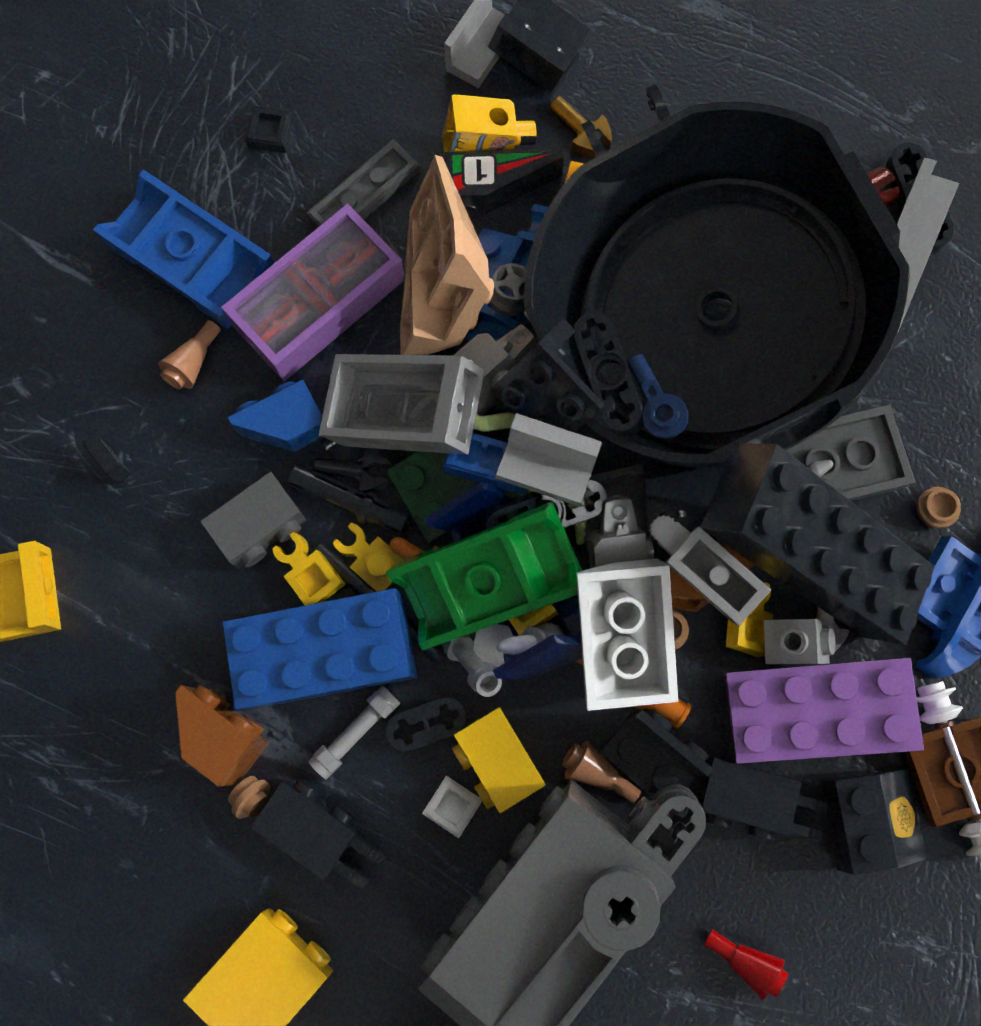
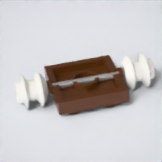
M943 681L917 688L919 693L917 702L922 703L925 710L920 716V721L927 724H939L934 725V730L922 733L924 750L907 751L904 754L930 826L938 827L967 818L970 822L963 826L959 831V835L971 839L973 847L966 852V855L977 856L978 861L981 863V716L954 724L953 721L948 720L956 718L963 709L962 706L952 705L949 699V695L956 688L946 689Z

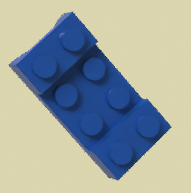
M144 169L138 175L135 198L115 222L97 224L93 229L94 233L106 247L131 264H138L191 300L197 309L226 329L231 327V323L221 307L274 264L271 254Z

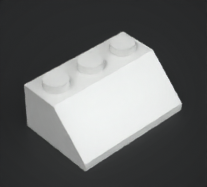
M659 559L613 562L576 572L587 711L679 702L670 565Z

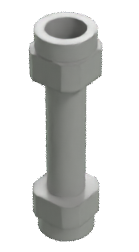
M469 635L442 644L443 651L450 660L459 661L469 673L467 682L475 692H478L481 696L490 697L500 690L502 685L500 672L492 663L481 661L473 651L474 641Z
M383 685L366 700L369 705L328 747L322 745L308 761L312 768L324 779L327 780L343 764L340 759L381 717L387 719L400 704Z

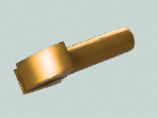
M561 96L556 97L551 102L550 108L577 133V138L572 141L571 150L583 156L596 158L581 125L587 120ZM601 115L597 121L592 123L595 125V130L600 129L604 137L601 141L610 149L612 140L611 130L604 115Z

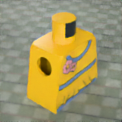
M451 95L442 133L444 152L514 150V147L517 145H535V121H516L514 103L511 100Z

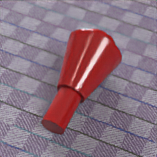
M713 929L704 943V946L727 960L731 968L762 1001L768 994L775 998L778 996L789 975L788 972L782 969L785 959L741 944L736 945Z

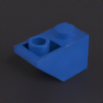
M304 380L297 383H284L273 391V395L259 402L257 400L246 402L237 408L235 414L228 417L231 425L240 436L293 452L323 438L319 436L322 414Z

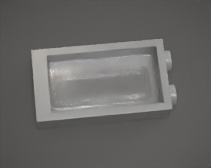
M336 354L330 375L319 436L345 447L468 455L485 370L463 356Z

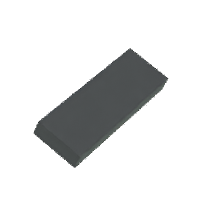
M393 139L306 212L308 220L318 228L347 203L364 220L421 171L420 164Z

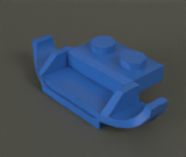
M534 204L531 208L532 222L529 232L519 230L517 236L486 228L482 229L478 238L488 259L489 278H493L495 271L500 266L508 263L518 264L527 269L529 254L536 232L549 207ZM504 289L503 292L512 295L511 292H509L507 289ZM484 303L479 311L481 321L478 327L472 333L467 332L463 340L468 343L477 334L489 333L497 341L520 324L526 327L529 320L525 316L524 311L515 316H504L493 310L489 303Z
M952 536L941 537L928 560L935 567L931 583L926 589L917 614L918 620L934 630L931 639L938 643L928 657L918 660L915 665L916 669L931 679L946 677L960 672L971 666L981 657V553H974Z

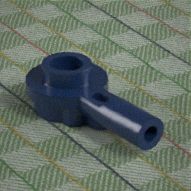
M643 354L632 357L627 364L647 400L642 416L645 428L651 435L659 439H670L678 436L688 424L689 412L686 404L680 397L674 394L663 393Z

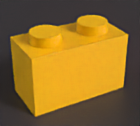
M500 707L454 734L458 744L452 747V750L464 771L473 767L481 782L475 785L474 788L487 810L496 806L498 812L502 813L546 786Z

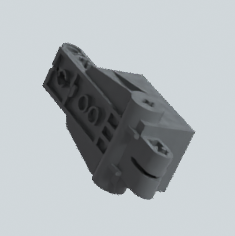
M572 779L563 790L556 786L541 806V811L538 814L541 819L535 826L528 823L513 842V847L509 851L511 857L507 863L500 859L484 880L485 883L479 890L482 894L477 900L474 896H471L455 917L456 920L449 929L452 934L448 936L443 932L426 955L427 958L419 968L425 975L418 990L460 1026H569L625 952L642 947L653 937L660 923V907L676 887L671 876L702 837L706 828L704 810L689 788L681 784H669L659 789L651 800L644 796L629 814L628 819L631 822L628 825ZM673 808L679 812L685 809L687 814L684 818L675 815L671 819L669 811ZM671 825L674 828V832L672 834L668 830L671 827Z

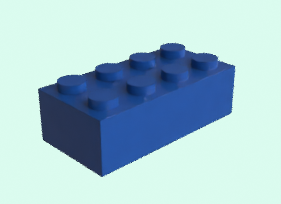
M395 588L223 622L235 710H253L418 678L404 595Z

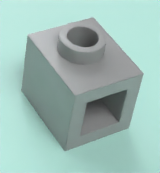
M764 620L765 664H830L829 655H833L835 652V634L832 628H828V620Z

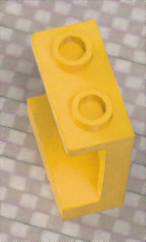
M37 541L18 544L19 551L0 554V642L61 630L51 548Z
M268 908L259 914L183 1001L208 1026H286L333 972V969L328 965L331 958L317 943L311 941L307 944L295 932L298 926L288 914L280 909L274 912L271 908Z

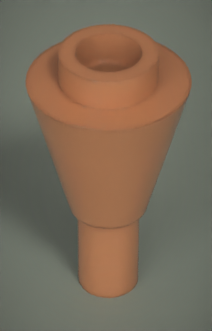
M208 320L194 338H191L159 361L158 365L162 370L160 375L163 380L176 389H181L182 387L193 388L206 356L207 348L221 331L220 327Z
M585 740L581 745L574 743L567 751L562 762V766L566 768L565 779H572L575 782L605 791L610 790L632 804L636 802L641 793V788L618 775V771L588 740Z

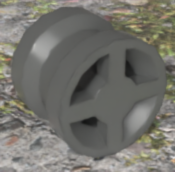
M508 263L500 266L495 271L492 278L494 290L489 304L498 314L515 316L525 310L524 289L527 270L525 267ZM504 289H507L512 295L503 292Z

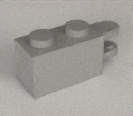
M669 515L658 516L649 525L651 527L649 530L651 532L650 536L654 538L653 540H657V544L670 555L665 563L670 565L672 570L732 623L740 626L771 591L768 586L699 526L690 533L679 522H674V518L671 519Z

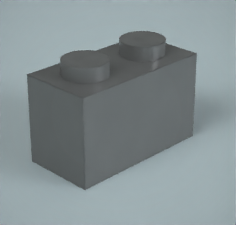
M269 472L200 522L227 560L239 569L243 565L251 567L266 556L267 552L265 550L278 540L281 543L291 539L290 534L292 532L298 534L301 530L300 525L306 521V518L272 472Z

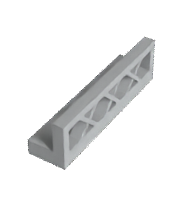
M924 158L897 223L901 231L899 249L910 266L907 302L901 324L959 185L958 182L931 175L937 161L929 158Z

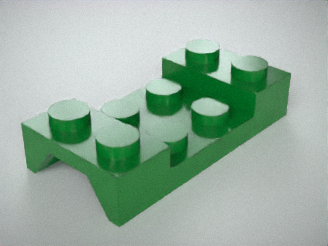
M551 501L513 516L508 522L436 550L431 548L398 561L386 571V574L390 581L404 588L418 618V643L423 651L578 595L576 572H580L582 569Z

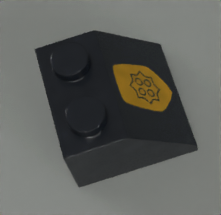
M909 769L821 780L824 801L829 803L827 817L837 869L839 871L856 875L898 869L927 859Z

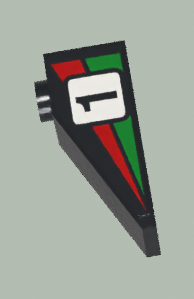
M564 149L444 152V161L468 216L473 217L477 214H486L561 177L564 164Z

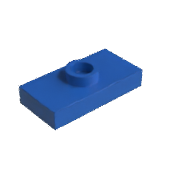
M472 433L469 454L448 453L443 463L444 473L525 496L528 493V489L495 479L508 444L507 442Z

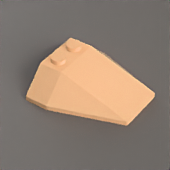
M434 155L409 212L405 281L403 285L400 322L401 355H429L460 345L468 330L475 328L479 311L484 303L488 304L494 290V281L492 278H489L486 254L443 157Z

